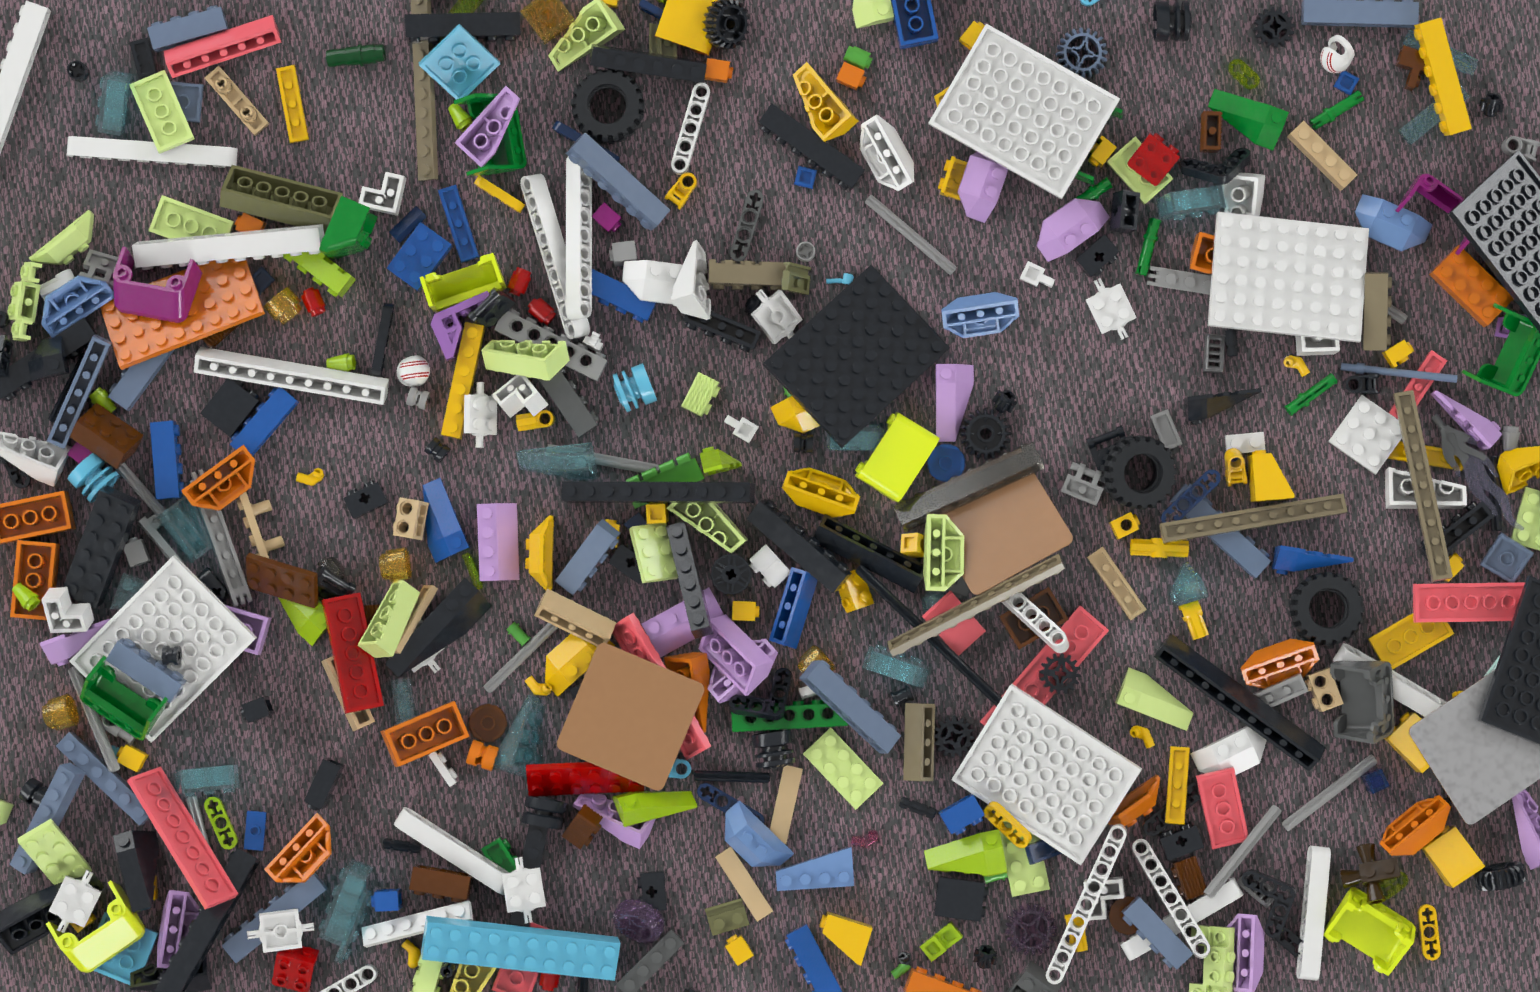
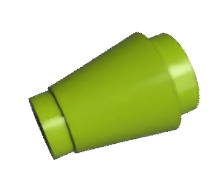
M452 104L448 107L456 128L464 132L473 123V118L458 104Z
M346 353L327 358L326 366L329 369L351 372V370L356 368V359L354 355Z
M101 387L89 396L92 400L91 403L94 405L97 403L111 413L117 408L108 397L109 395L106 390H103Z
M21 583L16 584L12 588L24 609L32 611L39 605V596Z

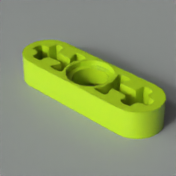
M215 796L209 797L204 803V808L219 843L224 849H232L237 845L238 837L220 798ZM211 800L218 802L216 806L217 812L222 810L223 814L212 817L211 814H215L213 808L209 809L208 807L211 804ZM219 817H223L226 820L224 828H218L216 825V820ZM230 828L231 832H227L229 838H234L231 846L224 843L226 836L225 834L220 835L219 832Z

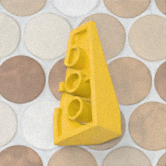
M808 62L793 74L799 94L802 96L805 110L810 118V124L824 142L844 135L859 122Z

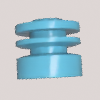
M643 363L631 367L632 377L630 378L625 371H621L624 378L622 381H620L617 373L612 375L614 378V389L619 402L627 412L631 411L629 405L631 401H633L636 409L639 408L637 400L639 398L642 399L645 405L657 401Z
M94 453L78 464L67 478L76 489L86 485L82 495H88L87 500L90 503L95 502L100 489L105 486L113 487L120 477L116 471L111 473L113 470L111 466L102 470L105 461Z

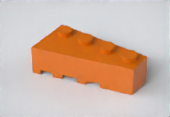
M919 966L916 969L911 968L904 987V992H982L973 987L970 990L963 988L964 984L955 980L952 983L945 981L946 977L937 973L934 976L927 974L928 970Z

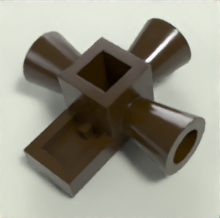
M1375 844L1359 845L1356 849L1363 864H1358L1359 870H1340L1343 887L1346 889L1362 882L1364 887H1367V904L1383 903L1386 899L1380 885L1384 884L1385 880L1401 877L1398 858L1394 857L1375 861Z

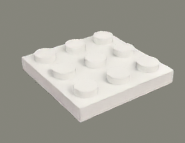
M1361 395L1328 442L1376 475L1402 439L1398 419Z

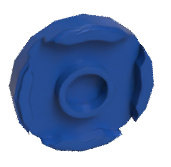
M941 444L935 447L928 457L927 468L936 480L951 482L963 473L965 458L956 446Z

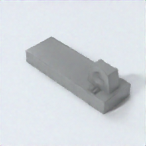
M156 514L139 520V526L168 560L175 555L182 562L180 557L158 533L157 529L163 522Z
M1298 673L1253 694L1269 706L1274 707L1309 690L1302 674Z

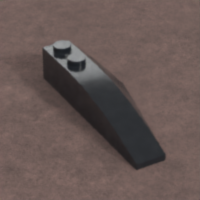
M464 578L411 634L400 654L394 653V656L390 657L385 665L398 677L402 676L441 649L464 636L492 605L476 587Z
M94 873L89 884L101 891L104 885ZM83 876L74 879L82 880ZM62 882L27 896L0 911V943L10 955L47 936L50 931L46 923L51 922L57 926L60 925L62 919L58 915L49 912V909Z

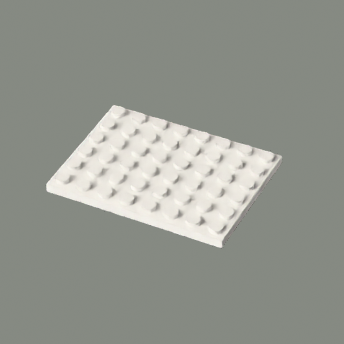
M986 24L928 124L1056 197L1063 199L1120 98Z
M1217 212L1208 326L1361 342L1369 228Z
M174 555L69 662L83 676L87 677L103 655L108 657L117 641L121 638L132 640L136 647L148 651L151 657L161 661L163 646H169L170 648L180 646L182 649L181 664L174 665L169 663L167 668L181 673L187 682L176 699L171 703L167 702L164 711L146 736L152 743L257 637ZM105 661L104 665H109L115 670L117 681L146 700L154 697L161 701L163 700L139 682Z
M1011 684L956 771L952 781L987 804L993 801L998 802L1029 832L1079 865H1082L1142 768L1017 686Z

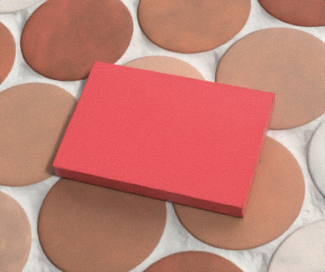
M949 591L922 617L925 621H928L956 607L961 602L953 592ZM973 617L958 623L953 628L942 631L938 636L959 656L986 630Z

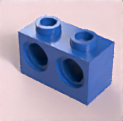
M401 888L375 891L374 895L371 896V906L375 907V912L400 910L402 908Z

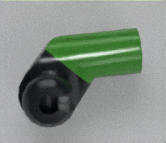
M902 951L898 955V967L891 971L895 979H898L910 970L911 956L908 952Z

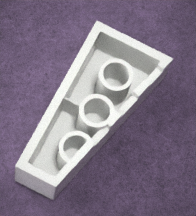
M1391 467L1385 470L1386 509H1417L1409 472L1396 470ZM1432 479L1438 509H1463L1467 505L1466 486Z

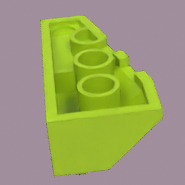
M713 446L702 449L703 453H699L705 476L742 467L740 461L719 449L714 450Z
M278 597L297 633L313 646L328 630L322 603L318 600V605L312 608Z
M639 791L612 796L624 827L697 808V803L691 791Z
M999 829L978 833L924 851L928 870L981 874L988 877L1007 873Z

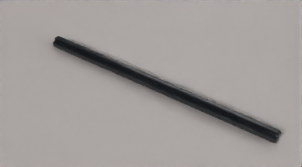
M863 565L856 569L855 572L913 628L923 623ZM938 636L927 639L936 650L997 707L1002 697Z

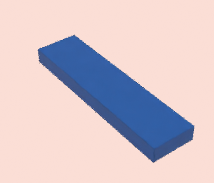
M457 185L438 190L461 263L479 258Z

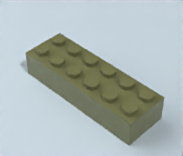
M232 165L221 188L220 207L294 226L323 224L325 233L343 193Z

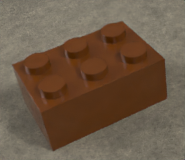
M97 403L77 420L70 434V438L116 469L135 453L144 436Z
M1049 587L1028 598L1057 626L1069 620ZM1020 603L1015 607H1020L1023 605V603ZM1010 610L998 616L1018 650L1040 638ZM1031 615L1028 619H1034L1037 615ZM1045 627L1042 629V631L1045 632L1049 630L1050 627Z
M416 864L413 866L409 890H413V894L422 896L430 893L433 898L444 899L445 896L452 897L451 901L461 903L470 896L473 877L468 873Z

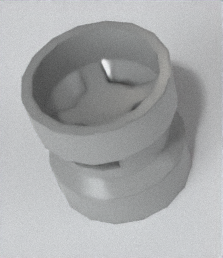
M806 241L797 246L796 256L800 261L809 262L814 258L815 247L813 244Z
M411 387L406 405H416L419 409L425 410L430 392L425 390L419 391L418 388Z

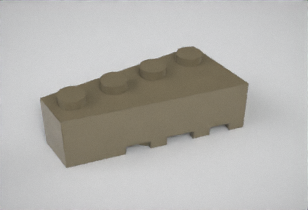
M709 259V286H713L715 290H724V286H732V290H743L744 287H751V290H763V287H770V290L773 291L782 290L781 280L783 271H786V265H784V262L761 261L759 264H755L754 261H740V263H736L733 260H724L721 263H716V259Z

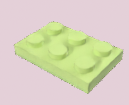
M1135 136L1106 163L1131 191L1140 193V201L1145 205L1168 185L1173 178L1167 173L1159 185L1154 186L1128 166L1129 159L1142 144Z
M1525 487L1511 538L1525 547L1540 551V491Z
M666 523L639 525L629 528L642 583L678 578Z

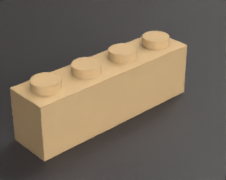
M1305 121L1300 123L1287 136L1340 191L1357 176Z
M549 589L546 590L534 615L595 646L601 643H608L616 625V622Z
M332 656L321 662L344 711L334 658ZM370 709L345 714L352 731L375 722Z

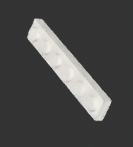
M467 900L361 927L363 946L367 948L424 933L426 916L473 921L471 902Z

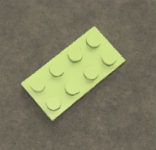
M165 70L129 84L159 154L195 139Z
M162 195L148 231L168 239L231 233L235 222Z
M831 727L803 753L855 810L884 784Z
M52 819L17 838L21 847L54 885L63 882L66 875L71 878H78L84 876L86 870L92 871L88 862Z
M1003 821L1005 827L1012 828L1009 822ZM999 831L1012 897L1049 890L1045 862L1041 861L1029 865L1025 848L1015 846ZM1031 833L1032 839L1029 844L1039 841L1040 838Z

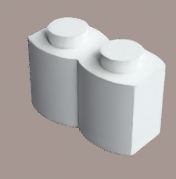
M766 544L749 559L751 561L749 566L756 574L759 571L764 576L762 580L769 588L771 586L776 588L789 576L790 570Z

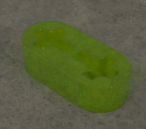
M1234 59L1229 63V74L1244 88L1252 90L1259 85L1260 78L1258 74L1240 59ZM1232 64H1240V70L1243 72V74H1241L1239 71L1233 72L1234 67L1232 66ZM1244 75H1247L1249 78L1253 76L1255 78V85H1248V79Z
M1400 871L1401 876L1404 877L1402 879L1403 884L1396 883L1393 886L1392 883L1397 880L1395 878L1385 880L1384 884L1380 885L1383 888H1387L1389 885L1391 887L1386 891V900L1407 886L1408 876L1404 872Z

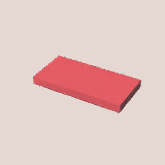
M1230 767L1197 775L1196 780L1212 850L1242 843L1248 836V830L1234 768Z
M533 922L530 924V927L549 929ZM500 968L492 990L495 992H532L539 972Z

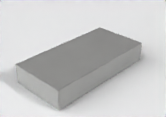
M1168 409L1150 416L1159 440L1165 444L1164 447L1172 449L1182 445Z

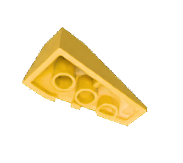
M1540 446L1515 448L1500 454L1497 469L1503 491L1506 495L1528 486L1526 481L1534 476L1537 479L1540 478Z

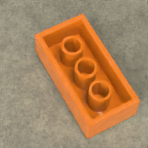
M1458 245L1429 275L1479 324L1486 327L1502 312V310L1493 307L1494 303L1506 307L1513 298L1464 249L1457 255L1455 252L1459 247Z
M59 491L0 504V545L76 529L68 491Z
M17 540L13 587L21 583L39 596L40 603L35 609L28 611L22 607L12 591L10 617L47 620L41 599L49 588H56L60 544Z
M455 701L448 702L380 731L395 767L402 766L470 737Z

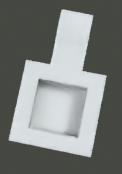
M1029 261L1020 277V280L1035 287L1040 282L1052 288L1055 279L1043 274L1044 268Z
M594 331L590 337L586 335L582 342L594 351L601 352L603 348V343H601L599 338L600 334Z
M727 415L724 420L726 424L735 428L732 434L747 443L751 441L759 427L744 417L737 421Z

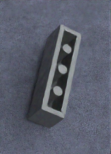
M562 368L550 381L539 379V381L577 436L581 438L598 426L596 421L599 419L593 410L590 412L585 407L588 404L582 394L580 396L574 391L577 389L576 385L571 379L567 381L563 375L566 371Z
M671 928L616 985L623 992H636L685 941Z

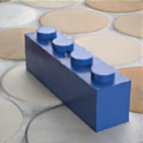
M592 269V296L599 298V303L607 307L611 304L616 307L615 310L624 315L628 312L638 322L649 321L657 304L656 302L641 301L627 285Z
M273 388L268 395L270 398L266 403L262 402L256 408L257 413L253 418L250 416L243 425L245 427L241 432L237 431L231 437L232 442L230 445L237 450L244 444L250 454L254 456L297 406L299 401L284 388Z
M175 421L151 422L150 432L156 499L182 498L181 490L185 486L184 482H181L180 474H183V465L179 463L178 456L182 454L181 444H177V436H180V427L176 425Z
M791 567L769 641L797 649L818 581L809 572Z
M807 923L786 934L788 939L785 942L790 950L794 949L797 955L794 959L798 967L803 966L806 972L803 976L807 984L812 983L815 989L812 992H842Z

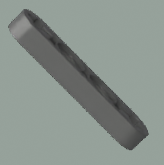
M751 190L747 194L730 250V256L733 261H744L747 257L764 200L763 194L759 190ZM754 194H758V198L761 199L755 203V208L758 207V211L753 208H746L747 205L751 206L752 199H750V196H754ZM745 213H754V221L747 222L744 219ZM747 230L750 234L749 239L741 240L739 232ZM736 241L741 244H748L747 247H742L744 256H740L739 259L733 253L739 248V244H735Z

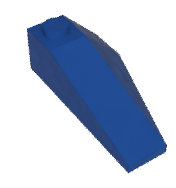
M441 478L424 484V502L429 503L426 516L427 542L435 563L471 547Z
M1280 545L1275 546L1272 569H1275L1277 574L1288 575V572L1353 562L1354 558Z

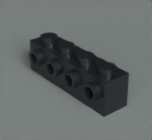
M712 311L708 320L687 314L683 318V322L686 323L685 327L694 331L697 328L704 331V335L711 338L718 336L722 338L721 342L728 345L735 343L739 345L740 350L748 353L750 350H755L761 335V331Z
M1473 501L1466 507V512L1462 515L1458 513L1450 519L1452 522L1449 525H1442L1447 552L1494 517L1483 501L1477 503ZM1422 540L1418 550L1428 561L1424 540Z

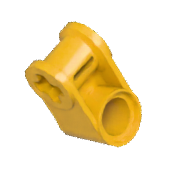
M692 173L682 174L664 199H669L680 210L697 186L696 177ZM686 177L693 178L694 183L692 186L686 187L683 185Z
M1236 448L1228 449L1224 455L1227 486L1231 487L1232 484L1237 483L1247 484L1245 461L1241 452ZM1233 458H1238L1236 461L1231 462Z

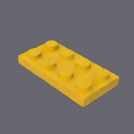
M1413 613L1371 636L1368 638V641L1379 660L1389 662L1393 670L1452 636L1454 632L1448 622H1413Z

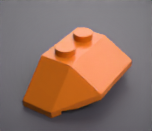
M243 444L182 489L181 492L194 507L220 511L251 488L255 459Z
M1288 639L1254 651L1240 669L1246 685L1264 689L1298 673L1305 677L1314 664L1319 661V656L1314 642Z
M1156 774L1127 794L1108 824H1122L1124 826L1127 825L1129 828L1137 822L1136 818L1141 815L1145 817L1153 811L1152 807L1156 805L1160 777Z
M1440 795L1416 802L1387 826L1379 844L1391 856L1416 854L1444 831L1451 806Z
M316 813L264 870L277 883H305L332 854L330 825L319 813Z

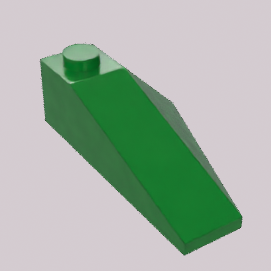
M1214 89L1208 105L1212 111L1222 112V118L1250 139L1251 142L1272 151L1289 113L1274 106Z

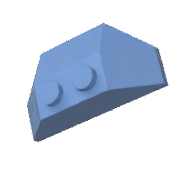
M1362 194L1355 214L1361 227L1369 228V238L1398 251L1409 249L1426 241L1432 227L1430 222L1404 208L1398 213L1395 211L1398 205L1384 199Z
M76 276L45 297L41 324L53 338L114 299V291L106 281Z
M997 292L959 297L941 309L943 328L962 338L1001 333L1019 317L1018 299Z
M740 800L726 811L725 841L751 867L780 866L794 854Z

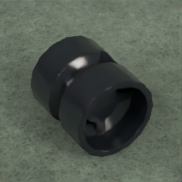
M31 778L22 787L19 798L27 804H32L33 808L37 810L48 786L42 787V782Z

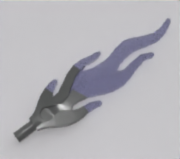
M1438 414L1431 417L1440 429L1443 456L1454 470L1458 478L1461 477V473L1454 456L1458 457L1463 466L1466 483L1472 494L1478 500L1483 501L1491 509L1494 517L1498 515L1496 506L1484 494V490L1488 491L1498 501L1506 521L1511 526L1524 530V527L1517 523L1512 516L1507 494L1486 473L1483 464L1487 465L1494 477H1498V473L1491 460L1482 452L1464 443L1477 445L1475 439L1462 431L1446 425Z

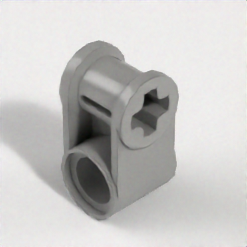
M1511 136L1501 144L1502 151L1507 155L1511 156L1520 150L1527 161L1536 162L1537 160L1535 156L1537 148L1540 147V142ZM1509 141L1515 144V150H1511L1508 147Z

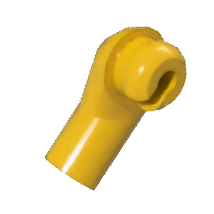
M1292 355L1285 357L1283 361L1285 367L1298 369L1302 377L1310 373L1301 357Z
M316 468L309 475L298 472L296 481L314 486L324 478L323 470Z
M533 676L525 680V683L534 695L547 696L552 691L551 684L537 683Z
M1136 725L1130 729V735L1133 738L1142 739L1146 749L1155 746L1150 731L1147 728Z
M407 939L401 946L408 952V966L416 968L421 951Z

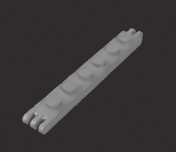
M1156 266L1149 267V270L1156 271V274L1148 273V277L1155 278V282L1147 281V285L1210 295L1212 275Z
M202 469L198 470L199 477L204 474ZM195 471L191 472L192 480L190 483L197 479ZM198 507L233 607L238 606L237 598L241 605L245 604L243 596H246L248 603L252 602L253 600L222 511Z

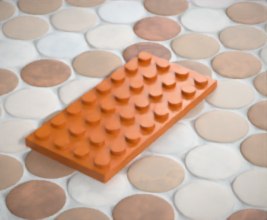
M247 258L244 261L227 259L228 261L224 263H216V260L209 261L208 264L198 265L202 276L189 314L180 323L122 313L114 305V299L101 306L102 315L120 369H126L264 315L265 311ZM186 269L149 284L165 287L171 276H184Z

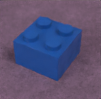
M972 793L938 812L948 831L956 835L966 830L965 826L969 824L974 826L983 821L982 817L985 816Z

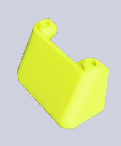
M896 412L895 414L892 413L887 419L888 430L870 458L864 463L860 462L856 467L855 471L857 473L855 477L892 501L899 502L940 438L899 412Z
M1351 887L1325 927L1323 936L1332 943L1339 942L1341 939L1373 958L1374 969L1377 972L1389 976L1413 945L1416 927L1408 919L1382 903L1367 904V894L1356 887Z

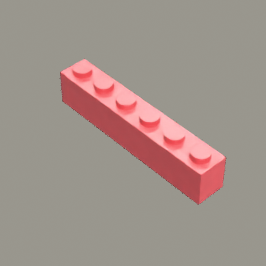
M271 15L165 50L164 57L171 77L175 78L281 43V38L274 17Z

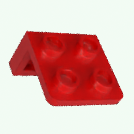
M1156 132L1154 135L1150 133L1127 163L1130 168L1154 186L1159 185L1180 158V155H1178L1179 150L1171 144L1169 147L1163 143L1164 138Z
M302 946V948L278 951L272 984L299 992H309L319 950Z

